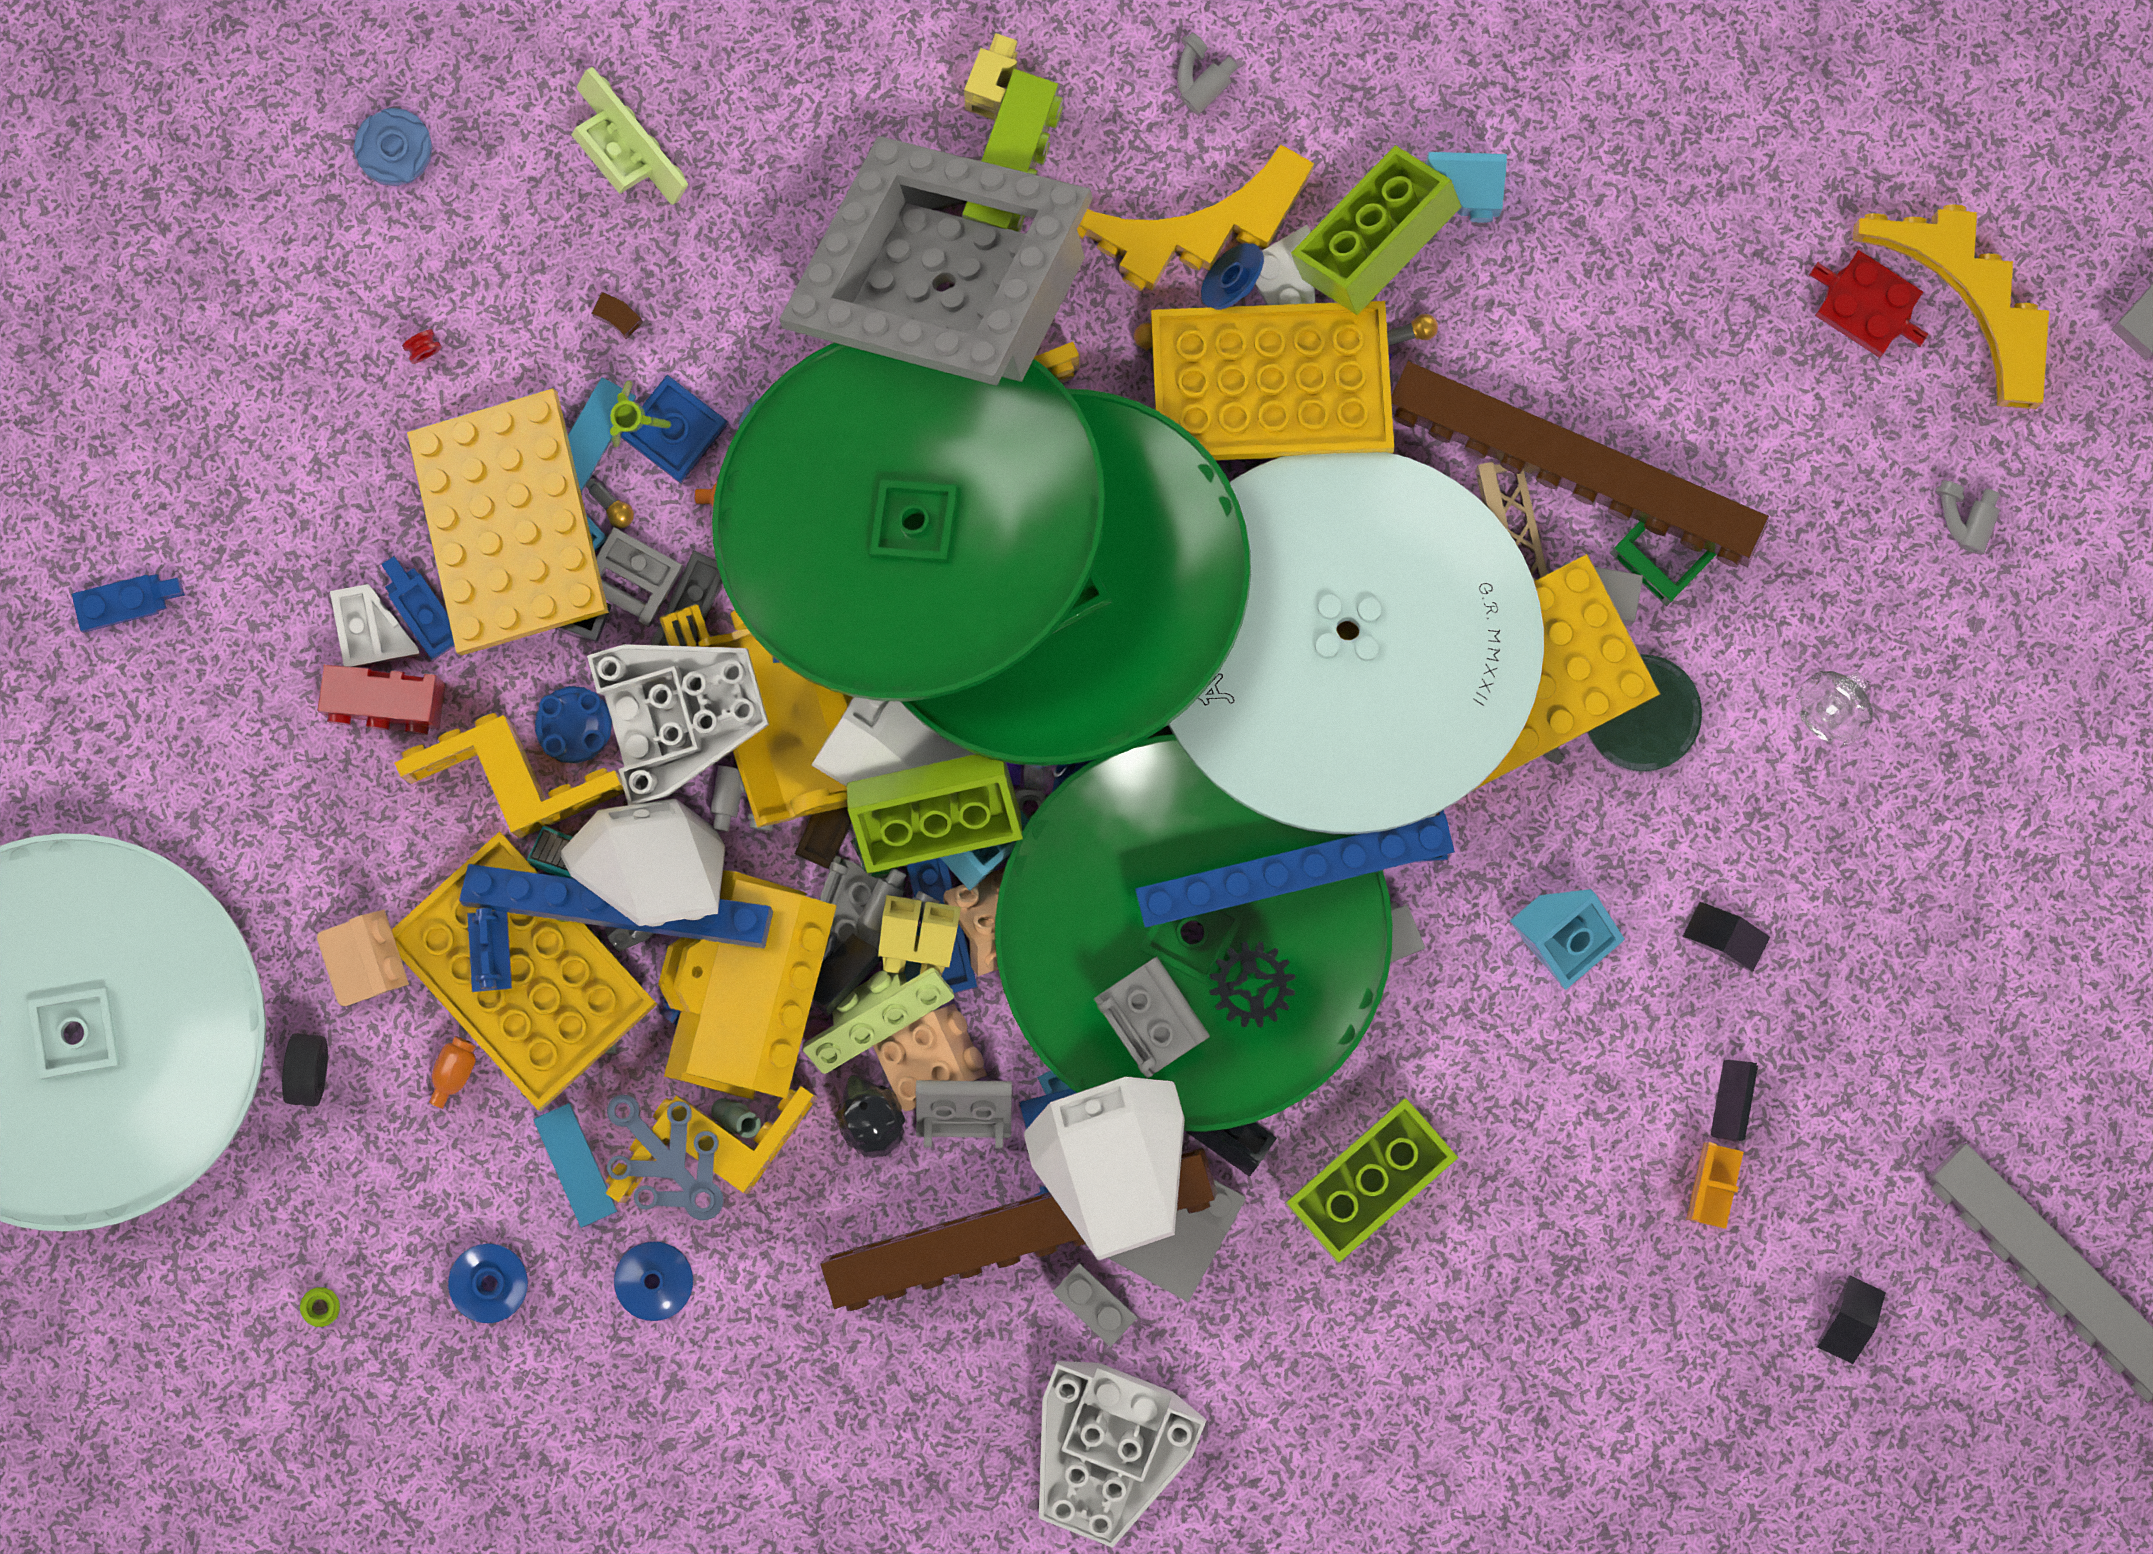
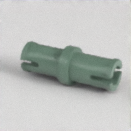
M721 1098L712 1105V1117L716 1118L715 1121L720 1123L729 1133L751 1138L759 1132L761 1127L760 1119L756 1118V1114L752 1113L743 1103Z

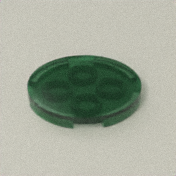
M1640 654L1660 695L1587 733L1592 744L1605 760L1621 769L1644 773L1666 768L1678 761L1689 751L1701 727L1702 705L1693 681L1679 666L1659 656Z

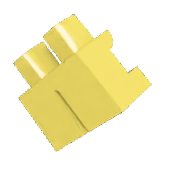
M995 33L990 49L980 48L964 89L965 110L996 121L1006 89L1002 87H1008L1013 70L1017 69L1016 40Z
M886 895L878 955L883 957V970L899 974L904 972L906 961L922 963L920 974L930 968H934L942 976L944 968L950 966L961 907L926 901L920 936H917L922 901Z

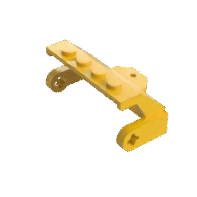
M734 610L730 615L735 630L738 631L707 637L698 643L699 647L747 648L749 650L769 725L735 748L733 753L757 828L791 821L806 815L848 807L847 786L812 766V763L829 734L840 721L853 697L812 683L791 671L782 663H773V656L752 636Z
M723 870L720 899L766 905L772 908L773 915L766 946L763 949L681 937L668 946L658 985L669 1007L681 1012L664 1077L754 1100L756 1091L787 1099L837 905L807 897V893L739 872Z

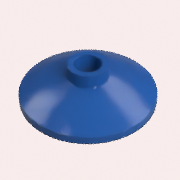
M1243 243L1225 252L1213 264L1203 281L1201 288L1203 303L1207 307L1221 310L1247 296L1252 291L1263 268L1264 255L1262 250L1253 243Z
M646 1242L633 1247L621 1258L615 1271L614 1288L620 1304L631 1315L646 1321H660L674 1316L686 1305L693 1289V1273L686 1257L675 1247L663 1242ZM649 1274H656L660 1279V1284L656 1289H649L645 1284V1279Z
M480 1244L467 1249L456 1259L449 1274L448 1289L453 1304L465 1317L479 1323H496L509 1318L521 1307L528 1290V1276L524 1264L513 1251L497 1244ZM491 1275L497 1280V1286L493 1291H487L483 1287V1280L486 1276Z

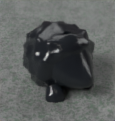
M851 1075L848 1078L842 1101L835 1114V1121L838 1124L840 1133L847 1145L854 1147L856 1152L864 1157L888 1156L895 1148L900 1146L905 1133L903 1124L906 1119L902 1112V1106L896 1100V1094L883 1085L877 1086L857 1075Z

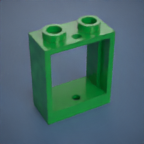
M1639 521L1613 548L1610 554L1630 573L1643 575L1642 584L1667 607L1717 554L1707 550L1674 584L1632 544L1646 530L1644 528L1645 523Z

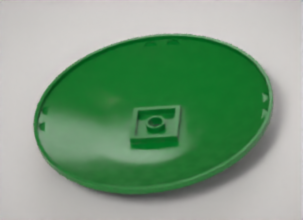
M833 342L800 361L773 383L754 404L728 447L719 472L713 504V546L717 567L725 591L736 613L752 636L769 654L806 680L834 692L877 701H914L937 698L979 685L1005 672L1033 652L1065 619L1080 597L1091 575L1100 549L1106 508L1104 472L1092 431L1078 404L1064 385L1035 359H1033L1022 382L1001 377L996 386ZM918 513L925 516L924 524L919 529L908 530L905 528V521L910 515Z
M1067 389L1089 424L1099 450L1105 479L1106 508L1100 549L1091 575L1080 597L1065 619L1027 657L984 683L937 698L900 701L924 726L943 739L969 752L1014 764L1048 766L1094 760L1122 751L1147 739L1186 711L1219 673L1235 644L1243 624L1249 600L1251 550L1247 526L1231 484L1213 456L1182 426L1157 410L1115 394L1088 389ZM918 513L910 515L905 521V528L908 530L919 529L924 524L925 516Z
M1174 734L1145 739L1122 751L1097 758L1067 778L1045 799L1030 818L1022 831L1023 839L1017 840L1007 862L1000 885L995 915L997 965L1004 994L1013 1017L1033 1050L1043 1063L1076 1093L1123 1077L1147 1079L1144 1073H1141L1137 1067L1138 1064L1103 1012L1101 1013L1094 998L1157 956L1210 1037L1154 1073L1148 1079L1172 1081L1175 1083L1185 1118L1184 1131L1221 1130L1254 1123L1285 1110L1323 1085L1344 1064L1369 1028L1382 999L1392 954L1393 922L1390 896L1384 872L1380 870L1144 928L1135 891L1136 888L1359 835L1331 834L1305 830L1258 814L1237 802L1214 785L1195 766L1179 745ZM1188 921H1196L1203 928V937L1196 944H1188L1181 937V928ZM1241 942H1247L1250 950H1255L1257 943L1263 942V952L1267 954L1273 948H1277L1278 954L1275 959L1278 962L1288 959L1290 962L1283 969L1284 973L1295 974V979L1287 982V988L1294 990L1295 995L1285 996L1283 999L1290 1008L1288 1011L1277 1008L1275 1010L1278 1017L1276 1022H1273L1268 1016L1263 1017V1027L1260 1028L1257 1027L1254 1019L1249 1020L1247 1027H1241L1240 1016H1236L1230 1022L1227 1021L1226 1016L1229 1010L1226 1007L1220 1010L1215 1008V1005L1221 1000L1220 996L1209 995V990L1218 987V982L1209 978L1210 974H1219L1221 968L1215 963L1216 959L1227 962L1230 958L1227 955L1226 949L1231 947L1238 954L1241 952ZM1255 958L1258 969L1266 974L1276 973L1269 963ZM1240 961L1231 967L1227 974L1226 982L1234 981L1241 972ZM1253 973L1247 974L1248 980L1241 983V985L1234 986V990H1249L1251 996L1257 995V988L1262 987L1263 984L1270 983V980L1255 979ZM1279 987L1269 989L1263 998L1264 1009L1274 1001ZM1239 995L1228 996L1236 1007L1250 1012L1247 1001Z

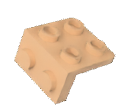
M1006 867L990 873L971 891L962 884L947 890L943 895L945 905L961 907L958 924L970 939L971 967L978 977L998 970L995 946V915L999 889Z
M385 909L349 919V922L318 933L317 941L339 1005L348 1006L409 985Z
M955 1004L926 1014L873 1046L893 1092L896 1094V1098L904 1111L916 1108V1080L977 1081L987 1076L983 1067V1057L979 1050L974 1047L967 1032V1022L964 1016L957 1010Z

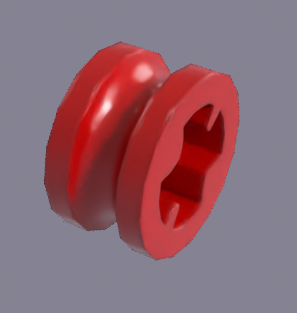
M432 329L422 331L402 344L404 351L411 353L409 360L412 364L422 362L441 350L442 346L440 343L433 341L435 334Z

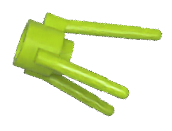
M630 380L625 382L621 393L617 395L618 403L612 408L610 414L613 424L610 434L612 435L614 447L620 445L622 432H635L643 424L659 428L671 427L670 421L645 416L642 406L636 402L629 401L628 397L633 386V382Z

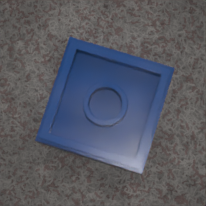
M666 375L642 405L645 416L670 421L671 427L659 428L643 424L635 432H622L621 439L682 484L729 422L670 376Z

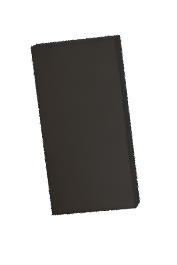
M848 807L812 814L794 854L829 870L831 862L834 861L835 855L838 856L852 825Z

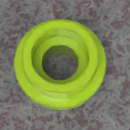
M313 1288L303 1296L300 1302V1313L303 1319L314 1327L328 1326L337 1319L340 1313L339 1298L328 1288ZM319 1299L324 1300L328 1306L326 1313L323 1315H319L314 1311V1304Z

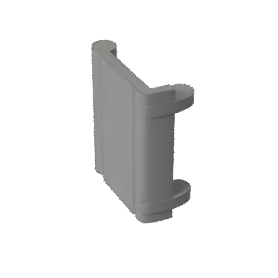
M835 855L834 861L831 862L829 867L830 872L819 899L820 901L837 905L830 930L838 934L837 944L833 953L852 933L879 951L881 933L860 923L858 919L879 879L885 881L886 878L872 877L864 871L861 865ZM903 880L899 889L904 891L907 882Z
M1157 956L1094 998L1101 1013L1103 1012L1138 1064L1137 1067L1141 1073H1144L1147 1079L1210 1037Z
M916 1080V1137H924V1148H932V1137L995 1138V1148H1003V1138H1011L1012 1081Z

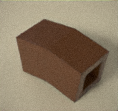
M601 292L592 311L594 318L611 325L626 340L643 323L642 319L624 301L604 292Z

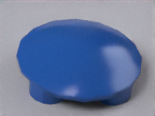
M568 686L555 690L552 694L542 698L539 703L535 720V732L538 742L547 755L562 763L578 764L593 759L604 749L611 736L612 719L607 704L597 693L585 687Z

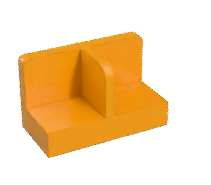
M1712 1142L1703 1143L1686 1220L1723 1229L1727 1228L1734 1193H1738L1739 1190L1736 1184L1743 1151L1718 1146Z

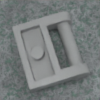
M615 527L596 558L605 599L639 618L638 622L647 627L652 625L660 607L683 569L682 564ZM606 569L651 593L652 595L647 604L602 580Z

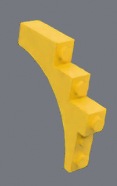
M1280 144L1260 172L1240 190L1213 206L1188 215L1159 220L1123 219L1087 209L1077 228L1079 238L1083 239L1086 235L1098 242L1097 249L1114 259L1118 255L1124 257L1119 264V272L1124 275L1122 280L1136 290L1142 291L1146 287L1153 291L1175 252L1181 254L1179 260L1188 267L1199 271L1202 266L1210 271L1232 232L1238 234L1236 239L1241 244L1253 243L1263 249L1268 248L1313 172L1314 163Z
M1944 205L1943 209H1938L1932 216L1931 224H1928L1927 219L1923 217L1911 216L1904 217L1903 221L1888 220L1887 215L1879 213L1865 214L1864 218H1859L1853 226L1852 241L1883 246L1909 256L1937 273L1960 295L1977 319L1989 345L1996 374L1997 406L2037 409L2043 404L2049 311L2038 310V305L2034 303H2016L2014 308L2010 307L2013 261H2003L2001 255L1990 253L1980 254L1979 258H1974L1977 212L1966 211L1967 207L1963 205Z

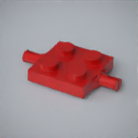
M1859 249L1848 266L1839 271L1838 274L1826 268L1820 262H1817L1810 272L1809 276L1828 287L1825 301L1815 316L1877 357L1881 358L1890 343L1900 335L1912 341L1918 347H1921L1929 335L1928 332L1910 322L1913 308L1924 292Z

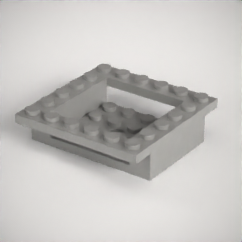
M878 136L779 318L782 329L996 386L1001 377L1022 382L1085 258L1077 228L1093 199L1090 188ZM900 184L1032 217L1034 220L1027 234L907 204ZM944 282L955 283L953 288H949L944 292L936 290Z

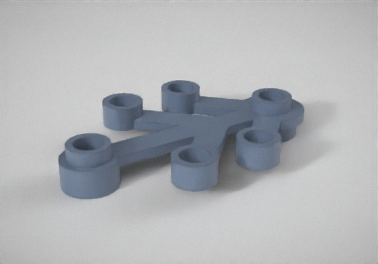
M628 1095L614 1097L607 1107V1115L610 1121L617 1126L627 1127L657 1161L629 1160L625 1156H614L607 1164L608 1174L617 1180L626 1179L628 1176L673 1178L684 1190L657 1191L652 1186H641L634 1193V1202L641 1209L648 1210L655 1206L685 1207L687 1213L697 1220H710L717 1216L724 1203L721 1189L713 1183L714 1153L719 1146L717 1136L712 1132L703 1131L694 1139V1147L699 1153L696 1180L685 1168L687 1125L692 1118L691 1107L681 1101L674 1102L669 1106L667 1110V1117L671 1122L669 1150L639 1117L641 1111L636 1099ZM621 1103H626L630 1107V1114L628 1117L621 1119L616 1115V1107ZM677 1106H683L687 1110V1116L683 1121H676L673 1118L672 1112ZM708 1135L712 1137L714 1146L709 1151H703L699 1146V1141L703 1136ZM617 1160H623L627 1165L626 1172L620 1176L616 1175L612 1169L614 1162ZM643 1190H650L654 1195V1200L650 1205H643L639 1200V1195ZM705 1192L710 1196L711 1202L708 1207L700 1208L696 1204V1197L699 1193Z

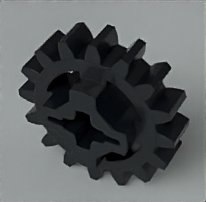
M1241 942V952L1238 954L1229 947L1226 951L1230 959L1227 962L1216 959L1215 963L1221 968L1219 974L1213 973L1209 975L1210 979L1218 982V987L1209 990V995H1219L1221 998L1215 1005L1216 1010L1226 1007L1229 1010L1226 1020L1229 1022L1236 1016H1240L1241 1027H1247L1250 1019L1255 1020L1258 1028L1263 1027V1017L1265 1016L1276 1022L1278 1017L1275 1010L1280 1008L1288 1011L1290 1008L1283 1001L1284 997L1295 995L1294 990L1287 988V982L1294 980L1295 974H1285L1283 970L1290 963L1289 960L1285 959L1278 962L1275 959L1278 954L1277 948H1273L1268 954L1264 953L1263 942H1258L1255 950H1250L1247 942ZM1255 958L1269 963L1276 973L1266 974L1258 969ZM1240 961L1241 972L1234 981L1226 982L1229 970L1235 963ZM1253 973L1255 979L1270 980V983L1263 984L1262 987L1257 988V995L1251 996L1249 990H1234V986L1241 985V983L1248 980L1247 974ZM1279 987L1274 1001L1264 1009L1263 998L1269 989ZM1239 995L1247 1001L1250 1012L1236 1007L1228 996Z

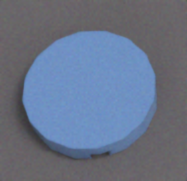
M396 108L381 110V112L365 119L356 133L354 143L358 164L366 175L382 185L389 186L411 183L423 174L431 161L433 147L429 131L419 117L407 110Z

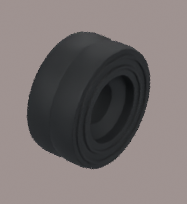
M299 1033L291 1035L286 1048L282 1075V1094L285 1103L311 1107L320 1104L325 1088L328 1066V1045L325 1037Z

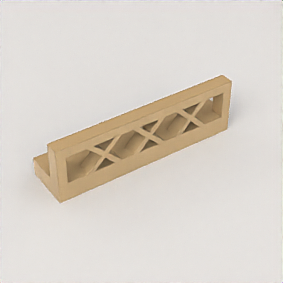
M1493 462L1478 465L1475 473L1482 503L1495 514L1512 538L1516 540L1517 546L1521 543L1534 552L1536 562L1530 569L1531 575L1537 568L1540 578L1548 574L1524 471L1522 470L1521 474H1516L1518 487L1511 498L1500 492L1496 474L1507 472L1508 470L1500 464L1494 465ZM1519 492L1523 506L1514 501ZM1502 500L1507 502L1505 507L1503 506ZM1510 506L1523 512L1526 517L1527 524L1519 536L1508 528L1505 514ZM1527 530H1529L1531 543L1523 539Z

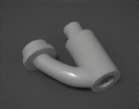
M1192 32L1188 37L1183 36L1181 38V42L1185 47L1178 67L1177 83L1183 103L1193 113L1200 115L1232 83L1229 77L1238 69V66L1230 57H1227L1219 66L1212 63L1194 81L1193 66L1195 57L1202 60L1208 47L1198 35Z
M1943 480L1941 485L1936 487L1935 493L1942 497V506L1949 532L1959 542L1958 546L1960 548L1983 555L2000 509L1995 507L2000 494L1994 490L1985 489L1981 501H1974L1967 522L1964 524L1961 521L1956 502H1963L1964 487L1954 482Z
M718 766L710 813L716 814L713 825L715 830L729 831L731 817L737 818L741 793L746 794L739 769ZM748 814V820H750L749 828L772 832L773 825L757 828L753 814Z
M892 868L885 881L879 879L858 919L860 923L881 933L886 895L902 897L904 891L899 888L906 874ZM918 891L916 897L912 896L911 898L922 901L919 919L923 917L926 901L940 902L921 891Z

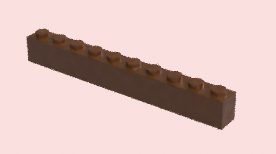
M1410 361L1407 362L1391 395L1393 419L1398 423L1410 428H1414L1416 424L1428 429V434L1441 442L1450 443V440L1465 445V451L1473 456L1485 458L1488 455L1501 461L1500 465L1510 472L1521 474L1523 470L1536 476L1538 483L1550 489H1557L1558 486L1572 492V497L1582 503L1593 505L1594 502L1604 505L1608 507V512L1619 519L1628 521L1631 517L1645 523V529L1656 535L1665 536L1668 533L1681 539L1680 543L1693 551L1701 552L1702 549L1715 553L1717 554L1716 558L1728 566L1737 568L1740 564L1748 568L1767 528L1769 516Z
M1204 1147L1182 1153L1177 1211L1187 1209L1189 1214L1196 1213L1211 1207L1210 1201L1215 1200L1218 1193ZM1047 1192L826 1256L820 1263L834 1309L846 1306L847 1311H854L870 1304L869 1299L883 1296L885 1301L893 1300L906 1295V1289L921 1285L922 1290H927L944 1284L945 1277L959 1274L960 1279H965L982 1273V1267L996 1263L998 1268H1004L1020 1262L1019 1256L1034 1252L1036 1257H1042L1058 1251L1057 1245L1072 1241L1073 1246H1081L1086 1243L1051 1193Z

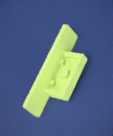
M593 67L585 70L577 85V90L597 115L575 127L571 134L572 137L619 194L649 177L671 205L677 203L688 187L682 171L676 165H673L661 151L657 140L647 134L636 120L633 111L625 106L612 91L610 83L600 76Z
M930 968L906 982L904 972L897 974L879 971L867 982L856 987L832 1012L834 1025L803 1043V1052L821 1073L826 1074L954 998L953 990L934 968Z

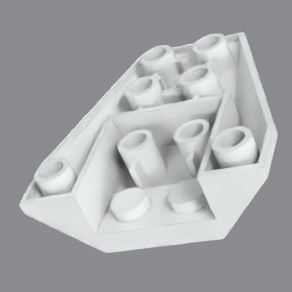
M624 644L587 656L597 693L605 696L624 763V767L619 769L628 805L646 803L669 796L769 725L747 648Z
M853 697L840 721L829 734L817 754L812 766L847 786L848 782L974 755L975 753L943 739L924 726L900 701H877Z
M675 798L598 810L561 850V858L574 879L638 926L647 925L654 927L663 925L668 921L681 919L699 920L706 915L718 914L725 845L718 832L713 829L710 823Z
M1123 1077L1050 1102L1024 1132L1032 1168L1097 1260L1175 1235L1185 1118L1176 1085L1172 1081Z
M1057 1361L1042 1400L1039 1519L1113 1548L1192 1458L1206 1419L1174 1392L1114 1368L1093 1362Z

